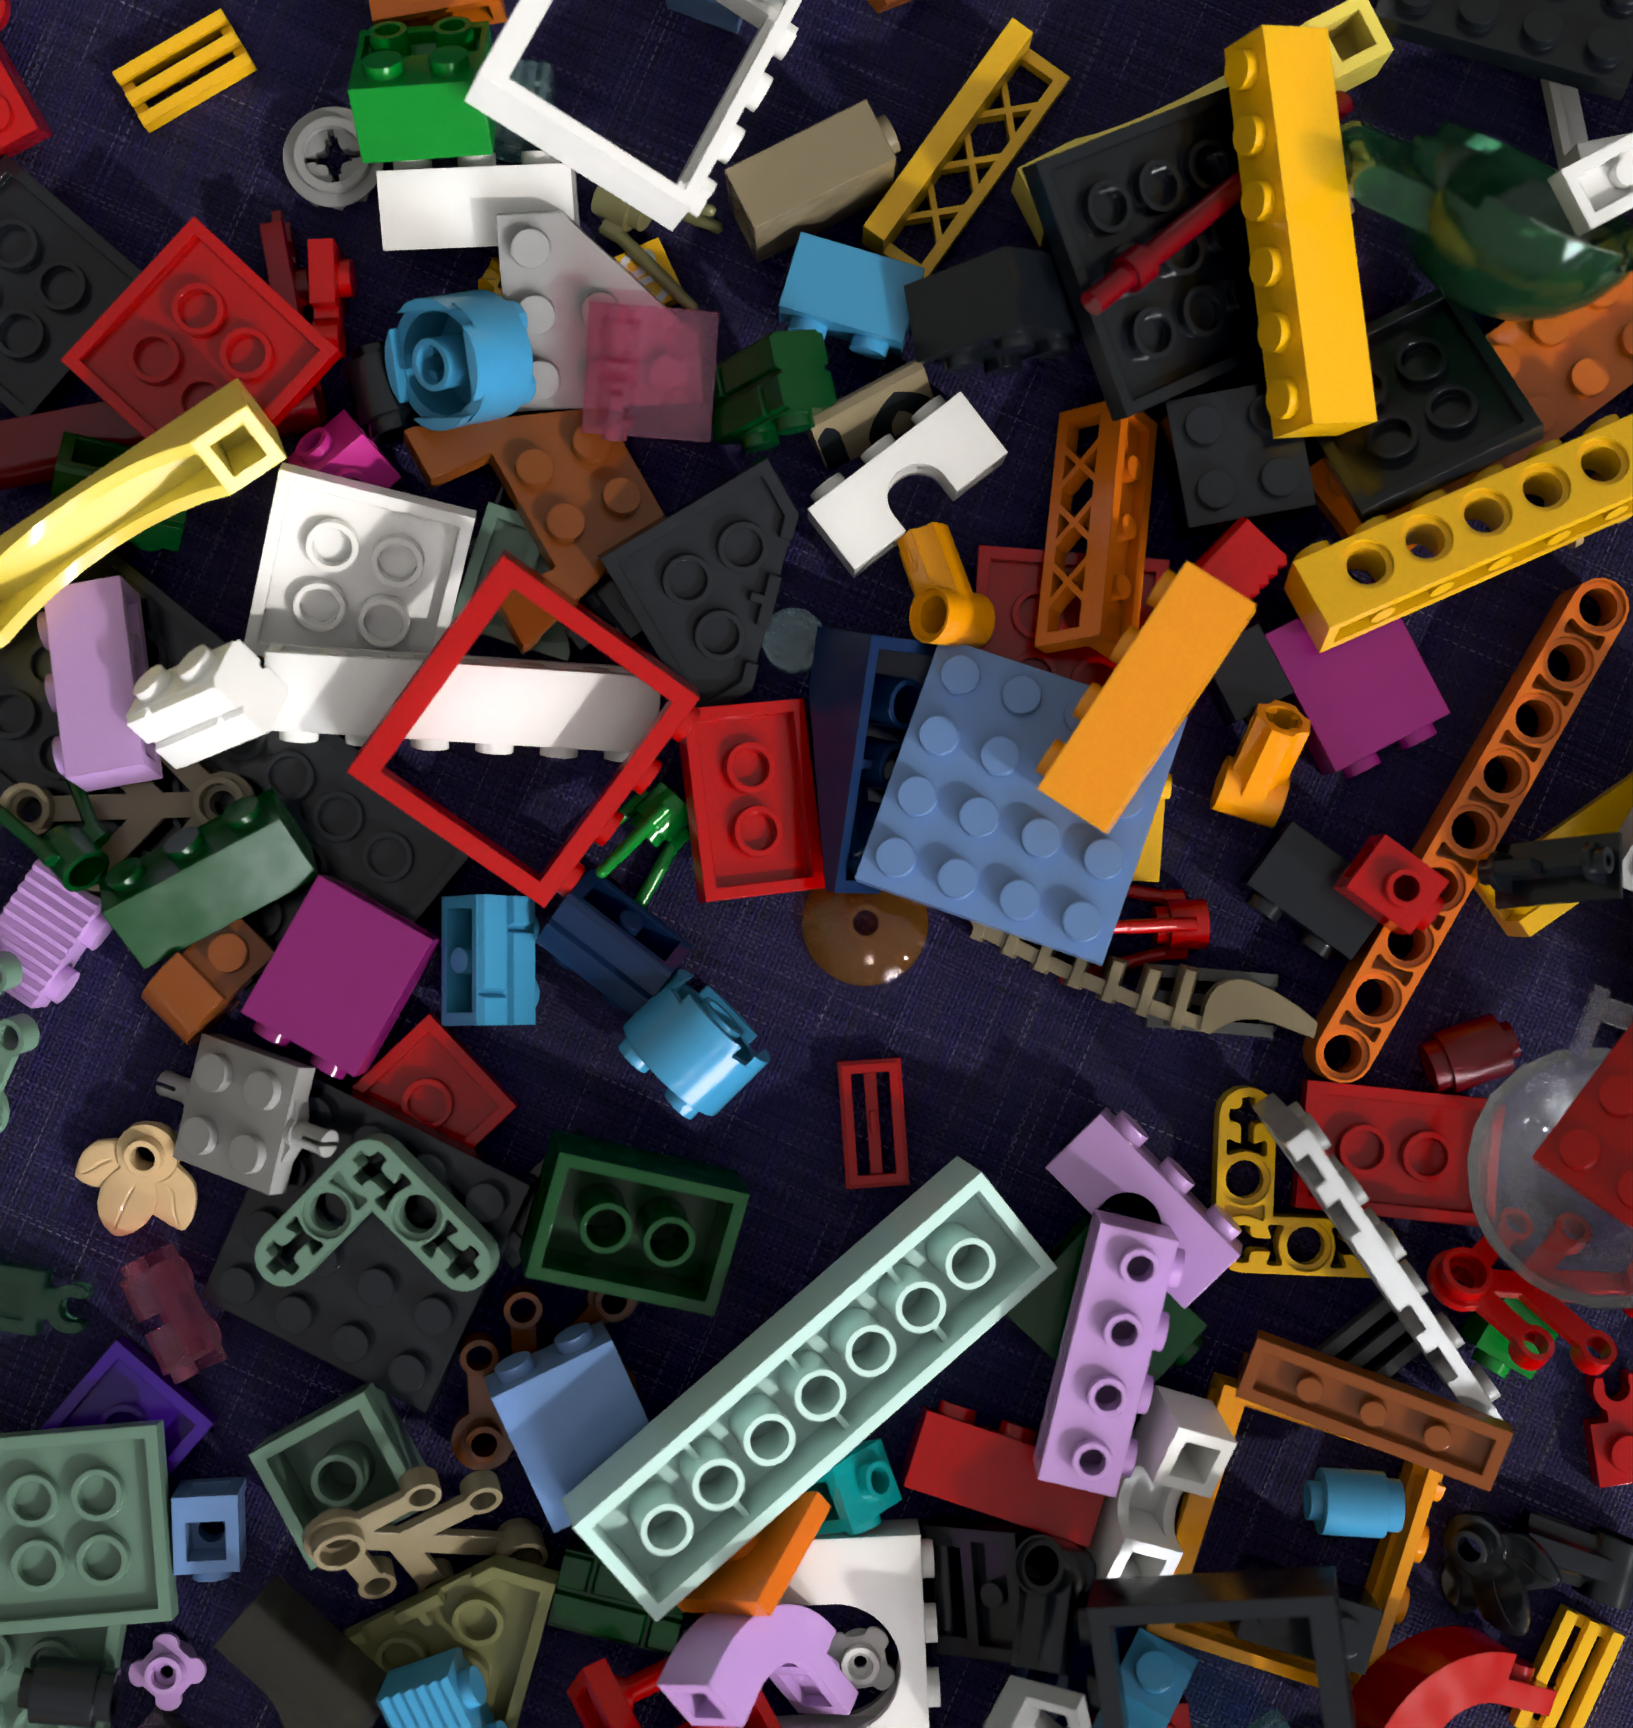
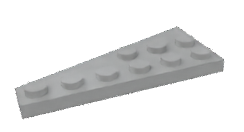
M1273 1092L1253 1105L1252 1108L1455 1401L1461 1405L1502 1419L1492 1404L1493 1401L1501 1397V1394L1478 1363L1468 1368L1457 1351L1465 1342L1442 1311L1433 1316L1421 1296L1428 1292L1427 1287L1406 1259L1399 1263L1397 1262L1407 1255L1404 1248L1386 1223L1380 1221L1370 1206L1364 1210L1361 1208V1205L1369 1201V1198L1354 1176L1346 1167L1341 1165L1333 1153L1328 1157L1326 1156L1324 1151L1332 1145L1309 1113H1305L1297 1101L1286 1106Z

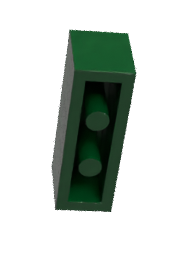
M273 788L257 796H245L229 805L223 814L199 827L183 828L174 833L161 847L140 858H127L114 865L106 876L99 879L101 911L138 962L146 969L316 879L318 871L312 846Z

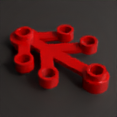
M1513 1209L1499 1210L1487 1224L1485 1235L1472 1248L1456 1247L1444 1250L1436 1255L1427 1270V1281L1434 1296L1442 1304L1459 1312L1476 1311L1509 1340V1356L1517 1366L1524 1370L1536 1371L1542 1368L1553 1356L1555 1343L1548 1331L1538 1325H1529L1501 1298H1513L1522 1302L1571 1345L1570 1357L1573 1364L1583 1373L1594 1376L1602 1374L1616 1360V1344L1608 1334L1591 1328L1562 1302L1621 1307L1626 1315L1633 1318V1267L1622 1279L1551 1274L1565 1258L1576 1257L1590 1241L1591 1233L1588 1225L1581 1218L1573 1214H1562L1554 1220L1546 1230L1545 1241L1517 1271L1492 1269L1491 1267L1502 1253L1516 1252L1530 1235L1529 1222L1521 1213ZM1500 1225L1508 1227L1515 1237L1507 1235ZM1561 1230L1568 1232L1575 1242L1565 1238ZM1454 1278L1460 1280L1463 1285L1459 1284ZM1524 1341L1532 1343L1538 1349L1539 1354L1529 1351ZM1586 1346L1593 1347L1595 1350H1597V1352L1601 1356V1359L1592 1356L1588 1352Z

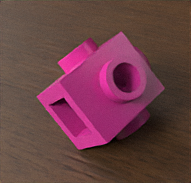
M345 409L324 427H317L306 433L298 442L295 451L286 458L288 463L384 488H390L401 478L381 449L371 441V438Z

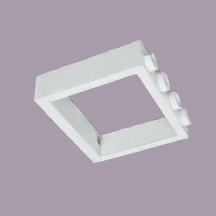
M519 0L479 70L464 101L670 231L676 228L687 213L698 218L707 200L713 194L717 182L708 176L717 160L725 165L728 163L741 142L746 130L736 123L744 108L754 112L767 93L774 78L764 71L772 56L781 61L793 44L799 28L790 22L802 1L715 0L758 28V31L677 182L673 183L509 79L553 1Z

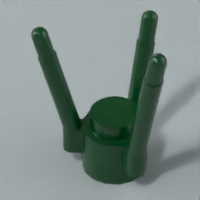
M66 779L84 826L75 827L72 824H61L52 828L43 839L0 804V823L28 846L68 891L79 892L95 885L107 872L110 861L108 855L101 847L109 841L110 835L99 823L87 792Z

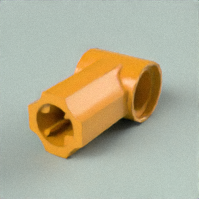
M931 522L919 528L909 529L897 541L900 549L899 555L914 594L909 612V624L914 637L922 643L953 647L968 645L977 649L983 647L991 638L995 627L994 606L988 597L972 591L948 525Z
M1274 699L1271 703L1267 704L1258 703L1235 756L1228 755L1220 768L1211 795L1210 809L1272 829L1283 810L1290 786V774L1310 734L1311 720L1304 717L1295 705Z

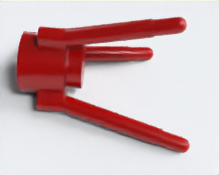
M1130 884L1126 897L1159 903L1161 906H1153L1151 908L1150 919L1119 920L1113 934L1151 933L1153 944H1163V946L1119 957L1129 961L1126 970L1143 966L1144 962L1150 964L1163 960L1187 959L1188 949L1207 948L1210 938V916L1208 905L1204 898L1186 899L1184 889L1161 890ZM1104 961L1102 966L1097 964L1090 965L1088 973L1102 977L1107 961ZM1059 976V982L1061 983L1063 978Z

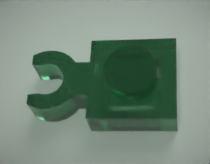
M0 1260V1331L35 1336L43 1331L44 1319H47L59 1332L65 1334L79 1333L88 1328L89 1320L71 1316L66 1308L67 1300L69 1297L87 1299L94 1295L95 1287L86 1282L74 1281L60 1288H52L50 1283L53 1269Z

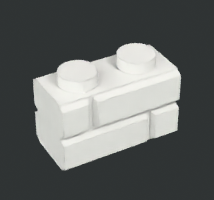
M239 639L228 642L213 650H210L206 645H200L190 651L179 665L168 670L162 665H156L140 677L133 688V694L136 698L125 716L127 718L126 725L147 744L154 742L155 751L175 769H179L270 732L289 695L288 686L267 666L261 668L260 659Z

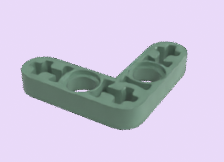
M383 1133L367 1135L350 1146L262 1236L256 1246L254 1256L256 1268L265 1280L281 1287L295 1285L315 1271L373 1212L443 1284L453 1290L462 1292L475 1290L493 1275L500 1259L498 1244L493 1236L400 1141L391 1135ZM380 1152L387 1160L381 1168L385 1175L380 1173L371 1178L363 1170L369 1163L365 1155L370 1157ZM406 1176L411 1181V1184L396 1193L392 1200H390L385 1193L395 1187L394 1184ZM322 1193L336 1194L345 1203L347 1216L342 1226H329L318 1216L316 1204L317 1199ZM417 1194L426 1196L433 1202L436 1207L437 1218L432 1228H418L410 1223L405 1212L406 1201L410 1196ZM452 1223L457 1230L448 1236L446 1241L436 1247L431 1240L446 1230L449 1224ZM305 1231L313 1239L307 1242L295 1254V1262L284 1266L278 1259L283 1251L281 1246L288 1244ZM472 1246L479 1253V1256L474 1261L476 1268L471 1266L462 1271L455 1264V1261L460 1256L458 1249L463 1251Z

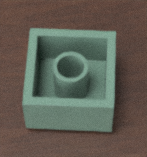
M373 1382L364 1383L266 1437L248 1455L310 1570L317 1566L314 1564L313 1559L304 1551L302 1533L314 1518L322 1512L333 1508L359 1511L400 1491L398 1481L403 1473L414 1467L426 1466L388 1394L376 1388ZM410 1511L386 1525H395L418 1511Z

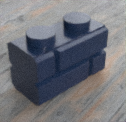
M591 868L565 897L535 942L550 952L551 957L559 966L567 970H573L598 989L607 1003L615 1008L623 1009L633 1016L652 996L659 992L694 946L608 879L597 877L596 870Z

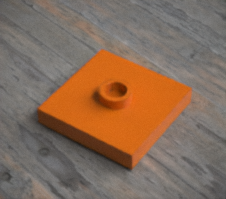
M805 1491L677 1604L682 1612L770 1617L825 1520L831 1505L818 1491Z

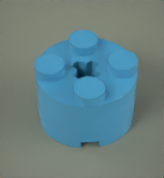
M477 289L413 299L405 303L397 312L404 314L398 327L388 330L385 340L386 372L391 389L399 403L409 402L420 416L413 419L422 427L434 431H444L504 418L534 398L536 381L532 374L533 356L529 336L526 331L528 319L525 310L517 301L505 300L491 291Z
M679 969L662 986L659 992L652 996L624 1024L623 1029L626 1038L618 1045V1048L625 1059L640 1072L646 1073L650 1069L668 1087L664 1091V1096L670 1105L683 1117L692 1120L699 1112L708 1116H715L770 1061V1055L766 1048L759 1054H755L749 1044L757 1037V1034L721 995L709 985H706L698 993L686 984L694 975L686 970Z

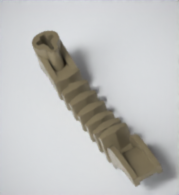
M970 921L973 926L970 938L979 942H983L985 939L999 946V953L1014 959L1018 956L1029 961L1028 967L1047 975L1049 972L1063 978L1062 984L1078 990H1082L1083 987L1096 993V999L1115 1004L1117 1001L1129 1006V1012L1146 1018L1152 1015L1163 1019V1025L1184 1030V1026L1211 1034L1218 1028L1235 1021L1258 1019L1274 1023L1311 1038L1315 1037L1317 1021L1299 1006L1277 992L1252 981L1228 978L1216 982L1206 991L1199 1014L1189 1012V1008L1200 973L1199 968L1180 963L1169 1004L1167 1005L1155 1000L1165 970L1164 968L1144 962L1134 992L1121 986L1129 963L1128 960L1108 955L1102 977L1099 978L1088 973L1091 962L1071 956L1069 963L1055 958L1056 950L1039 944L1033 947L1023 942L1024 939Z

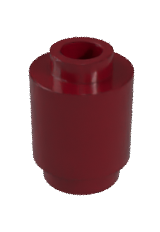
M1487 1013L1431 1033L1430 1041L1418 1045V1054L1424 1073L1435 1092L1438 1093L1450 1089L1453 1093H1458L1512 1074L1515 1069L1514 1059L1521 1056V1049L1518 1038L1508 1021L1499 1023L1493 1014Z

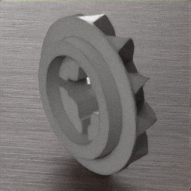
M323 107L304 115L290 130L283 148V165L290 184L297 193L315 207H332L343 211L345 206L355 202H366L368 194L377 184L376 171H382L384 162L362 163L352 110L344 107ZM332 136H334L344 155H354L355 157L352 158V161L342 163V174H339L338 182H336L326 165H317L320 159L329 157L330 147L333 146Z

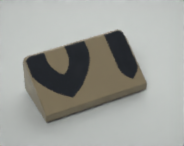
M916 359L837 400L832 404V407L813 416L815 427L807 430L806 433L825 468L834 470L861 456L870 446L885 435L891 434L894 438L916 426L911 417L934 398L922 363H917Z

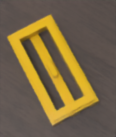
M220 8L114 70L112 74L125 92L129 103L138 114L137 116L142 125L151 133L258 69ZM223 35V36L220 37L219 39L213 41L212 43L208 44L207 46L203 47L202 49H200V50L196 51L195 53L191 54L190 56L184 58L183 60H181V61H179L178 63L174 64L173 66L167 68L166 70L162 71L161 73L157 74L156 76L150 78L149 80L145 81L144 83L140 84L139 86H136V85L139 84L140 82H142V81L146 80L147 78L151 77L152 75L158 73L159 71H161V70H163L164 68L168 67L169 65L175 63L176 61L180 60L181 58L185 57L186 55L192 53L193 51L197 50L198 48L202 47L203 45H205V44L209 43L210 41L214 40L215 38H217V37ZM230 52H233L236 57L151 108L147 105L146 102L177 83H184L199 74L201 69Z
M1560 1603L1532 1664L1536 1667L1533 1676L1547 1685L1574 1625L1581 1628L1566 1662H1563L1555 1679L1554 1690L1557 1691V1695L1550 1715H1541L1540 1719L1533 1716V1712L1512 1707L1507 1719L1517 1728H1557L1556 1725L1597 1636H1599L1558 1728H1584L1625 1636L1617 1629Z

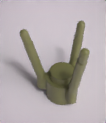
M597 185L591 202V211L594 215L604 219L599 228V234L617 243L688 313L693 314L697 312L698 304L627 233L632 229L642 232L648 227L652 219ZM707 202L698 218L687 213L681 220L715 234L723 231V224L710 218L715 215L716 208Z

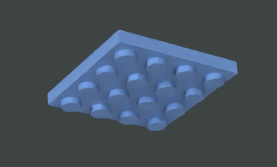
M937 645L854 879L856 882L1102 966L1186 725L1187 717L1110 833L1106 834L1038 790L1037 787L1044 777L1035 772L1051 744L1057 738L1067 743L1081 722L1073 717L1072 714L1090 685L968 645L955 647Z

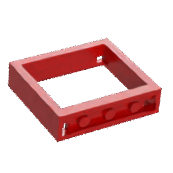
M504 549L352 759L347 773L545 908L555 893L565 898L575 887L586 868L579 861L593 842L602 847L615 833L624 817V814L619 812L618 808L630 792L634 790L641 795L652 783L662 767V762L656 759V757L670 738L680 742L692 729L701 714V710L695 707L700 696L697 687ZM513 588L668 699V702L541 874L385 767Z

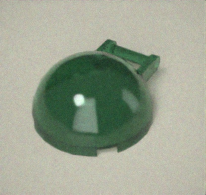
M1350 121L1340 127L1345 165L1349 166L1353 173L1350 184L1355 199L1361 205L1399 221L1403 238L1419 270L1440 293L1455 304L1471 312L1514 322L1560 317L1595 303L1622 284L1633 271V225L1622 215H1619L1577 238L1547 180L1557 173L1558 170L1532 155L1482 132L1448 121H1443L1436 136L1418 134L1411 143H1407L1360 121Z

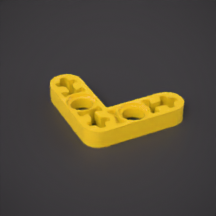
M1246 1085L1233 1086L1223 1092L1217 1100L1214 1111L1211 1206L1214 1203L1220 1206L1238 1226L1245 1225V1231L1254 1238L1271 1239L1268 1226L1277 1225L1272 1240L1276 1256L1275 1261H1267L1270 1251L1265 1247L1250 1246L1245 1248L1243 1258H1238L1228 1268L1241 1273L1370 1278L1352 1251L1337 1250L1339 1263L1331 1264L1336 1250L1332 1232L1335 1226L1327 1215L1273 1213L1276 1141L1262 1121H1250L1248 1126V1141L1253 1144L1262 1142L1260 1153L1243 1148L1227 1151V1140L1230 1139L1241 1143V1126L1238 1122L1229 1118L1230 1109L1241 1108L1242 1098L1250 1097V1105L1253 1106L1268 1095L1255 1087ZM1238 1161H1251L1259 1170V1185L1249 1195L1238 1196L1232 1194L1226 1185L1225 1179L1228 1169ZM1310 1227L1314 1228L1320 1236V1250L1309 1261H1295L1290 1257L1287 1250L1288 1238L1296 1229ZM1338 1232L1337 1238L1345 1242Z

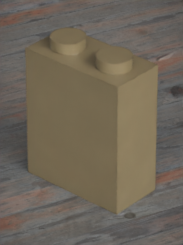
M867 99L725 169L729 208L757 264L796 245L800 232L816 235L879 203L891 188L894 181V173L899 170L894 155L901 151L899 140L886 115L883 114L876 118Z

